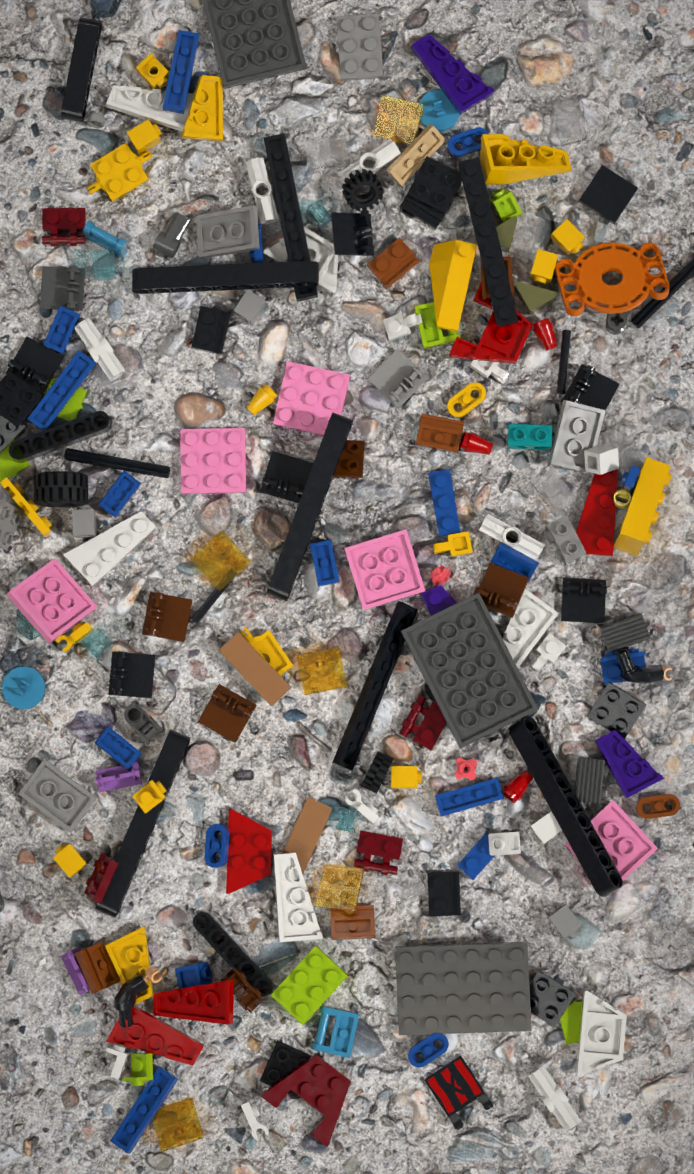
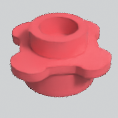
M441 565L432 571L430 577L432 578L431 581L434 582V586L443 585L450 579L451 572L449 567L445 568Z
M458 758L456 760L457 771L455 772V777L457 779L468 778L469 780H474L476 778L475 767L477 766V761L475 759L464 760L463 758Z

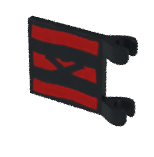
M459 1056L425 1079L426 1084L457 1130L462 1128L464 1124L456 1112L478 1098L486 1110L493 1107L489 1097L462 1056Z

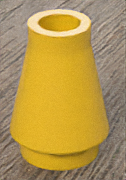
M265 383L262 387L258 388L246 407L252 414L256 415L275 402V398L278 395Z

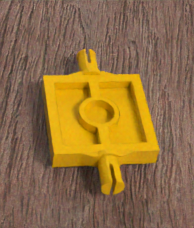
M127 143L90 164L97 181L86 187L90 195L102 189L108 194L111 201L114 202L149 181L143 171L142 164L153 157L149 150L137 157Z
M247 627L243 629L248 636H246L243 630L239 631L281 677L286 671L294 667L270 630L256 637L252 636Z

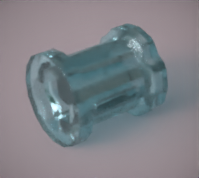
M322 200L316 201L306 211L308 215L311 214L317 221L319 229L326 226L332 220L331 214L322 205Z
M339 808L340 817L336 830L355 832L353 826L355 815L358 814V811Z

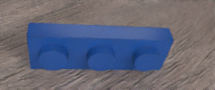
M450 469L428 473L439 537L461 533Z
M498 778L435 795L441 817L504 799Z

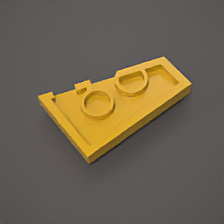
M207 75L199 77L180 138L218 142L223 140V90L221 77Z
M7 477L0 482L1 485L11 494L15 502L25 511V514L46 538L53 532L49 528L52 524L45 516L40 517L37 514L36 510L39 508L31 499L27 501L22 494L25 491L17 482L13 484Z
M145 926L105 945L122 984L140 973L145 976L147 968L150 967ZM151 980L147 982L149 987L137 996L135 1005L154 996Z

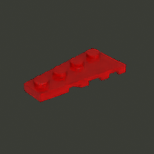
M618 470L602 475L594 473L576 530V534L586 551L585 555L613 556L616 511L614 494L617 492Z
M234 979L154 993V1016L226 1025L233 1024Z
M137 1006L132 1008L133 1025L128 1027L126 1019V1028L121 1027L118 1018L106 1042L124 1045V1047L143 1050L153 1055H161L167 1059L192 1066L204 1047V1044Z

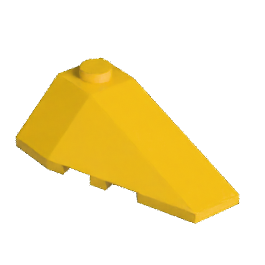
M482 134L480 163L486 185H504L570 172L572 169L567 151L546 145L540 147L528 144L529 141L523 139L521 142L509 139L510 136L504 134Z
M453 240L433 245L429 270L437 328L458 332L477 244Z

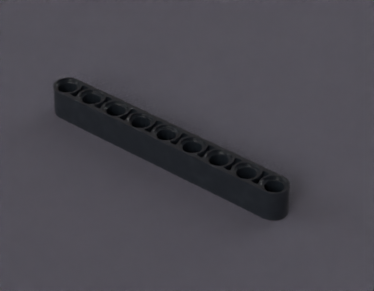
M316 261L154 267L132 270V292L137 294L298 288L319 285V263Z
M334 412L330 417L267 590L268 595L288 601L352 427L353 419Z
M529 715L521 718L509 727V734L594 890L599 896L606 897L622 887V877L537 722Z
M174 730L169 731L148 780V783L151 780H154L155 783L160 781L167 790L164 793L166 797L191 740V737ZM166 799L146 814L138 805L115 859L118 862L117 868L101 904L97 902L95 910L114 918L117 917Z

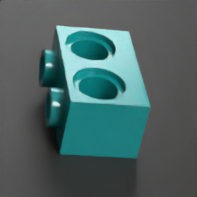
M508 425L507 449L551 450L552 425Z

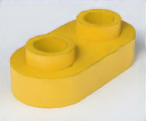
M477 382L467 385L448 401V413L454 418L464 417L484 401L486 396L484 386ZM477 391L479 396L473 398L471 392ZM460 404L462 409L456 411L454 405Z

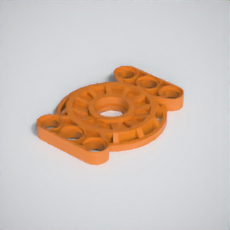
M602 243L584 251L575 263L568 259H562L556 264V278L566 313L570 316L581 315L586 306L600 313H623L641 305L648 295L656 300H663L669 294V282L658 246L653 243L642 245L639 251L626 244ZM650 250L655 255L653 257H646L643 253ZM561 267H569L571 271L564 274L559 269ZM651 268H657L660 270V273L652 275L648 271ZM608 272H617L622 275L623 279L617 285H608L603 282L602 275ZM572 284L576 288L573 291H567L564 289V286ZM660 285L665 288V291L658 293L653 288ZM571 302H578L581 306L577 309H572L569 307V304Z

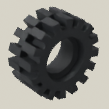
M362 169V173L359 170H355V175L351 172L349 174L350 179L345 178L344 180L345 184L342 185L343 195L352 209L355 208L356 211H360L361 208L362 210H367V207H369L371 210L374 208V203L376 205L379 204L378 199L382 200L383 186L377 175L373 174L371 170L367 172L366 169ZM363 185L370 186V190L366 194L360 196L355 194L359 187Z
M378 751L361 787L377 794L394 758Z

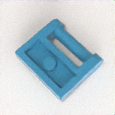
M90 220L86 223L83 229L86 239L123 259L128 252L126 248L127 240L122 237L119 239L100 229Z
M321 1005L319 1011L321 1012L317 1035L311 1049L350 1058L359 1014ZM333 1015L336 1016L330 1046L324 1045L329 1017Z

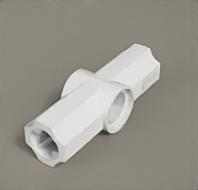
M389 139L370 153L363 154L358 161L338 173L337 176L341 183L345 184V178L350 179L349 174L352 172L355 175V170H359L362 173V169H366L367 172L371 170L373 174H376L379 169L396 159L401 153L394 141ZM368 160L375 163V166L371 169L365 168L363 165Z
M264 158L250 159L245 163L261 225L272 224L279 221ZM260 187L268 189L265 195H258L256 193Z
M90 318L81 321L74 328L87 346V351L96 364L100 365L110 382L118 379L126 372L114 355V350L106 338L101 336Z
M487 514L479 529L480 532L537 561L545 544L524 534L518 528L512 527ZM513 532L518 536V541L510 543L507 541L506 535Z
M543 1065L528 1075L540 1093V1098L549 1111L553 1112L565 1131L572 1129L581 1122L569 1104V1099L560 1086L554 1082L552 1076Z

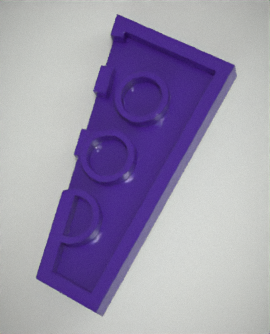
M430 34L411 45L412 51L460 115L495 93L491 86H486L477 74H472L464 67V63L449 54L450 51Z

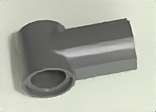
M174 212L164 231H161L157 236L153 248L173 258L180 247V240L188 228L190 220L182 214Z

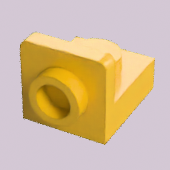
M151 780L132 797L146 814L167 798L164 794L167 790L160 781L155 783L154 780Z

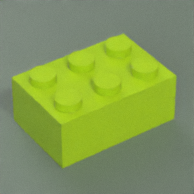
M316 945L273 991L271 996L304 1025L348 977V974Z

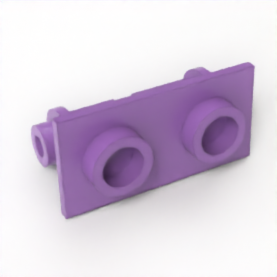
M138 762L129 771L123 766L95 771L99 792L142 784Z
M81 946L61 956L79 995L90 991L75 956L76 952L82 950Z

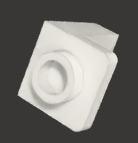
M519 832L493 833L488 835L491 856L521 854Z
M118 1044L106 1047L105 1051L117 1055V1059H112L109 1071H112L110 1077L119 1080L122 1077L130 1053L125 1051V1047Z

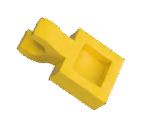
M469 531L447 535L448 542L433 545L434 554L450 551V556L455 557L473 553Z
M80 622L72 628L73 633L70 636L61 635L55 640L57 643H60L62 640L67 641V646L62 649L63 652H68L74 644L80 642L94 631L88 622L85 624Z

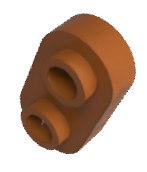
M673 794L643 797L636 804L637 814L644 819L672 816L680 809V801ZM666 801L672 803L671 809L665 808L664 804ZM644 804L650 805L651 809L649 812L643 810Z

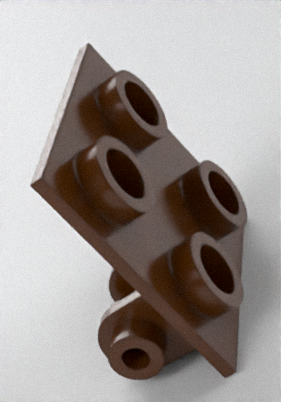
M346 440L333 477H337V479L339 477H343V479H346V477L356 478V480L363 478L365 441Z
M489 563L480 587H476L474 590V595L480 593L488 609L513 618L529 577Z
M150 592L142 635L185 642L193 600L165 595L160 592Z
M219 684L213 691L211 699L198 722L236 743L257 705Z
M233 968L221 979V981L234 979V994L237 996L235 1000H240L239 1004L245 1011L248 1010L251 1013L264 1001L260 991L246 981V976L241 971Z

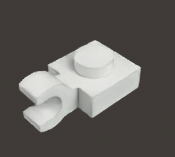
M400 313L383 320L388 338L392 341L411 334L410 327L423 323L420 314H412L406 317V313Z
M473 360L470 364L472 369L486 379L493 375L501 384H504L508 379L509 373L498 367L499 362Z
M549 633L536 650L540 656L532 665V668L539 672L547 660L553 664L567 646Z
M353 789L357 799L352 802L346 798V803L356 808L374 824L379 818L376 815L378 810L369 802L367 805L363 804L360 792Z
M250 1100L242 1103L241 1107L252 1129L253 1138L255 1140L258 1139L256 1131L260 1128L268 1135V1127L260 1123L257 1118L260 1116V1112L256 1103L251 1104Z

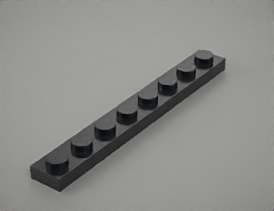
M285 133L264 137L288 261H311ZM316 286L294 288L297 302L318 297Z
M477 157L460 161L458 166L497 328L518 324L519 321L480 159Z
M397 602L332 763L353 771L405 640L401 631L412 625L418 609L404 602Z

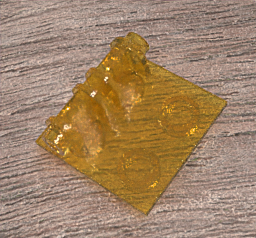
M382 94L373 136L410 145L417 137L420 118H422L424 113L423 104Z
M223 530L191 558L219 591L240 572L247 569L251 563Z
M339 647L296 655L304 695L347 687Z
M324 865L314 907L344 910L346 914H353V911H356L364 869Z
M193 1098L162 1107L153 1118L161 1152L204 1138V1132L200 1126Z

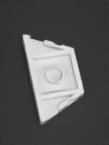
M304 227L310 259L319 263L318 286L335 295L339 255H334V244ZM284 238L269 249H265L263 255L276 262H289Z
M584 990L576 1070V1076L579 1077L591 1071L604 1068L611 1063L614 1064L623 1060L627 1015L587 990Z

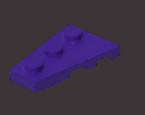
M614 730L595 740L625 799L664 779L617 731Z

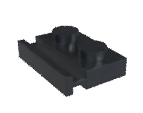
M408 194L399 206L400 209L434 230L437 229L446 213ZM451 202L450 206L448 207L446 213L448 212V210H449L450 207L452 206V202Z
M200 306L191 348L222 355L231 312Z
M459 871L427 872L429 917L461 915Z

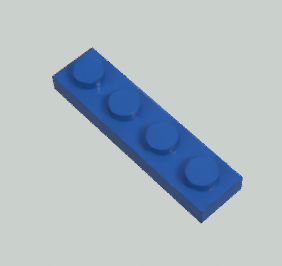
M178 30L163 111L184 114L200 33Z
M78 350L28 417V421L42 431L49 429L96 366V362Z
M158 1066L153 1074V1080L147 1083L110 1141L124 1152L130 1154L175 1086L178 1078L163 1067Z

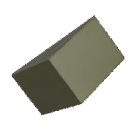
M516 216L496 227L501 250L504 252H510L518 220Z
M516 281L514 288L529 315L556 301L558 292Z

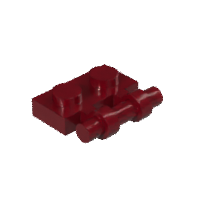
M42 208L43 231H51V236H42V244H51V247L58 246V244H70V246L86 244V236H78V231H83L86 225V208ZM58 231H70V236H58Z
M418 695L416 701L412 702L410 706L412 709L407 719H404L401 724L402 728L399 734L407 738L410 730L415 732L416 735L412 741L432 751L446 721L436 703L432 702L429 709L423 707L426 698ZM419 713L425 715L420 727L414 724Z
M360 831L356 852L364 853L365 856L364 860L355 859L354 867L360 868L364 872L371 870L382 872L381 875L386 876L388 874L397 875L398 867L390 865V860H400L403 838ZM371 855L384 857L383 864L371 862Z
M102 852L99 859L95 861L93 865L95 867L91 878L87 879V887L84 891L93 901L101 904L118 862Z

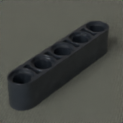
M81 17L79 19L61 109L62 119L84 121L101 36L102 21Z
M104 411L93 412L14 441L9 446V454L17 463L30 461L106 433L111 427L110 418ZM102 417L107 420L103 427L95 425V421L98 418ZM78 425L86 427V431L83 434L75 433V428ZM59 432L66 434L62 442L54 440L55 435ZM37 440H44V448H34L35 442ZM18 447L25 449V453L21 457L14 455V450Z
M209 912L197 913L193 918L195 929L232 969L235 968L242 972L245 964H251L254 967V974L246 976V981L256 988L260 980L267 981L269 990L260 993L261 997L269 995L273 990V982L270 977ZM201 915H205L209 919V925L206 928L198 925L197 921ZM219 931L223 933L224 941L221 944H216L213 941L212 936L214 932ZM230 948H236L239 951L238 959L231 960L227 956Z

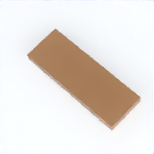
M237 632L218 650L271 706L292 688L240 632Z
M307 797L283 853H296L302 874L308 865L333 809Z

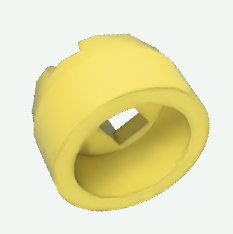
M626 490L617 491L614 494L615 505L621 509L629 506L631 502L630 493Z

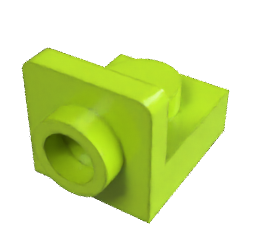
M500 188L495 190L492 196L489 197L490 203L493 204L502 223L514 216L518 217L523 214L512 191Z
M132 1053L131 1076L123 1077V1082H131V1086H142L144 1081L153 1080L152 1053Z

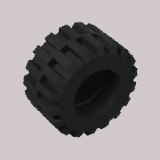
M69 471L39 473L34 476V503L44 507L83 506L88 503V476L83 473Z

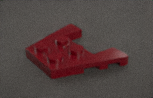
M314 1054L293 1069V1072L275 1082V1085L261 1092L260 1096L275 1108L279 1106L290 1090L323 1114V1117L310 1134L327 1147L351 1081L317 1054Z

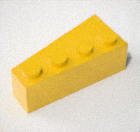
M646 457L613 548L638 556L644 543H649L652 531L649 528L651 524L655 525L659 512L656 511L657 505H662L666 494L662 492L664 486L668 487L672 474L669 473L670 465Z

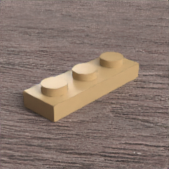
M429 124L386 171L398 185L403 186L422 166L426 156L431 157L446 140L434 125Z

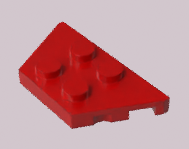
M229 809L228 830L230 837L226 894H230L271 875L272 830L233 809Z

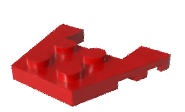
M480 283L473 302L492 309L490 298L482 299V283ZM516 310L518 324L497 328L494 313L492 312L479 344L475 345L456 337L449 357L516 364L533 324Z

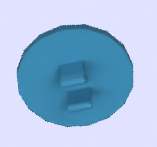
M441 89L426 93L420 100L418 116L425 127L431 124L438 131H446L458 121L460 114Z
M27 666L17 667L5 676L2 683V693L5 700L12 707L30 709L42 700L45 693V682L42 675L35 669Z

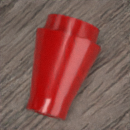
M549 318L533 324V331L546 351L558 346L553 322H550Z
M470 431L469 433H463L459 448L464 449V452L490 455L493 443Z
M523 770L518 776L504 785L503 795L513 803H516L517 800L520 801L533 777Z

